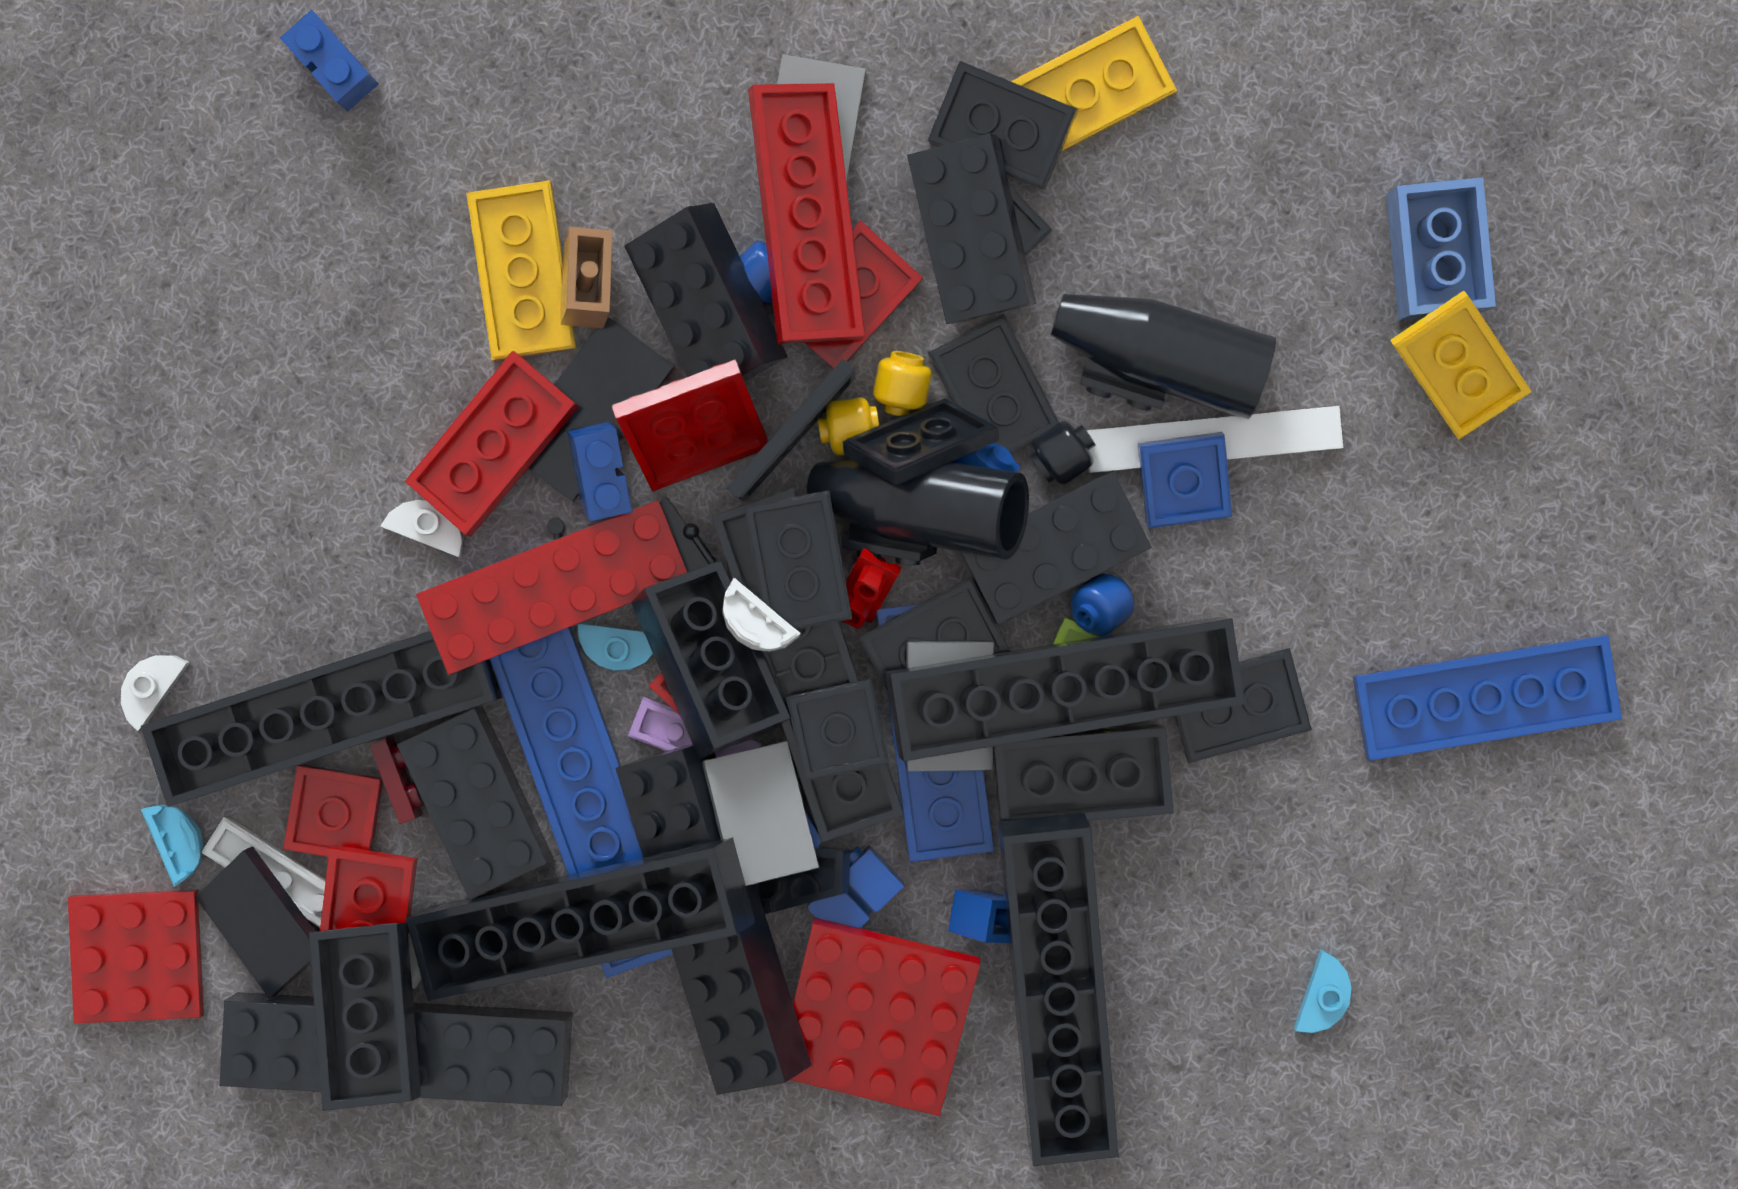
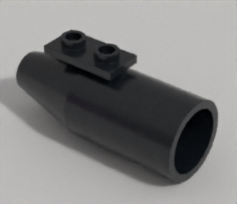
M1063 294L1050 334L1087 357L1081 373L1080 384L1087 386L1086 390L1093 395L1110 398L1111 394L1126 398L1127 403L1132 407L1149 411L1152 407L1162 410L1165 394H1169L1245 419H1250L1259 402L1276 347V337L1147 298Z
M847 459L816 463L811 469L807 481V494L829 491L833 514L850 522L849 537L842 539L841 548L857 550L856 555L858 557L863 548L871 551L876 558H881L882 555L895 557V562L901 565H920L922 560L937 554V548L1005 560L1010 559L1021 544L1028 519V483L1025 476L1018 472L949 462L901 484L894 485L854 460Z

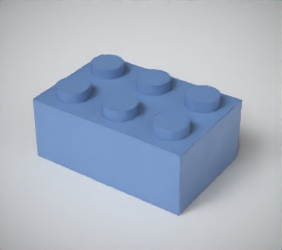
M1483 177L1396 186L1387 193L1386 202L1398 321L1422 319L1462 291L1467 293L1480 313L1496 307Z

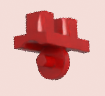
M863 548L846 579L852 619L843 620L842 622L856 629H861L865 621L872 623L902 567L897 564L886 563L883 557L876 558L871 551Z

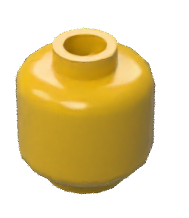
M892 351L890 357L879 361L873 387V396L878 402L885 405L884 412L903 416L908 414L910 410L921 409L926 405L932 371L924 364V357L908 352Z
M863 397L830 402L826 407V417L818 418L821 443H830L835 455L845 456L843 441L879 426L877 406H870L867 399Z

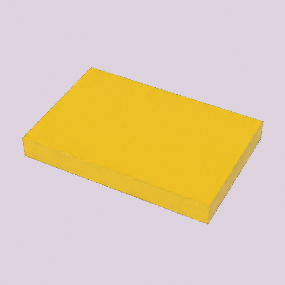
M1462 291L1390 340L1458 440L1532 392L1465 291Z

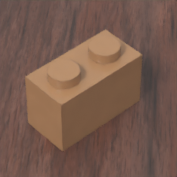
M569 227L563 251L561 325L604 328L610 313L613 231Z

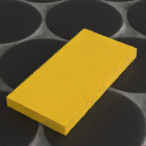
M1139 15L1011 81L1078 109L1061 152L1177 92Z
M548 180L466 193L491 360H505L512 351H515L521 357L577 349L573 326L561 325L563 255L552 182Z

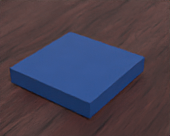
M1223 432L1138 443L1144 509L1148 528L1232 517L1226 444Z

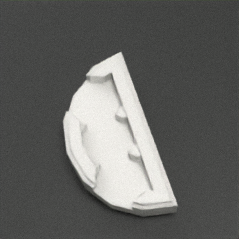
M414 500L402 503L388 513L380 526L457 557L462 556L464 538L461 531L427 501Z
M733 578L724 595L722 612L728 630L738 642L754 650L770 652L786 648L799 638L800 632L738 580Z
M155 655L140 661L127 673L121 687V706L126 720L137 731H142L141 725L147 724L190 664L189 661L173 655Z

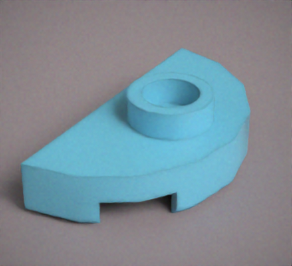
M577 624L579 642L585 654L598 666L613 671L631 670L647 662L653 655L643 631Z
M161 804L143 808L141 811L173 886H178L190 878L201 863L203 854L201 852L204 849L201 830L193 818L178 807H167V805Z
M1320 949L1294 1026L1295 1031L1315 1033L1329 1029L1342 1019L1350 1005L1352 987L1348 972L1337 958Z

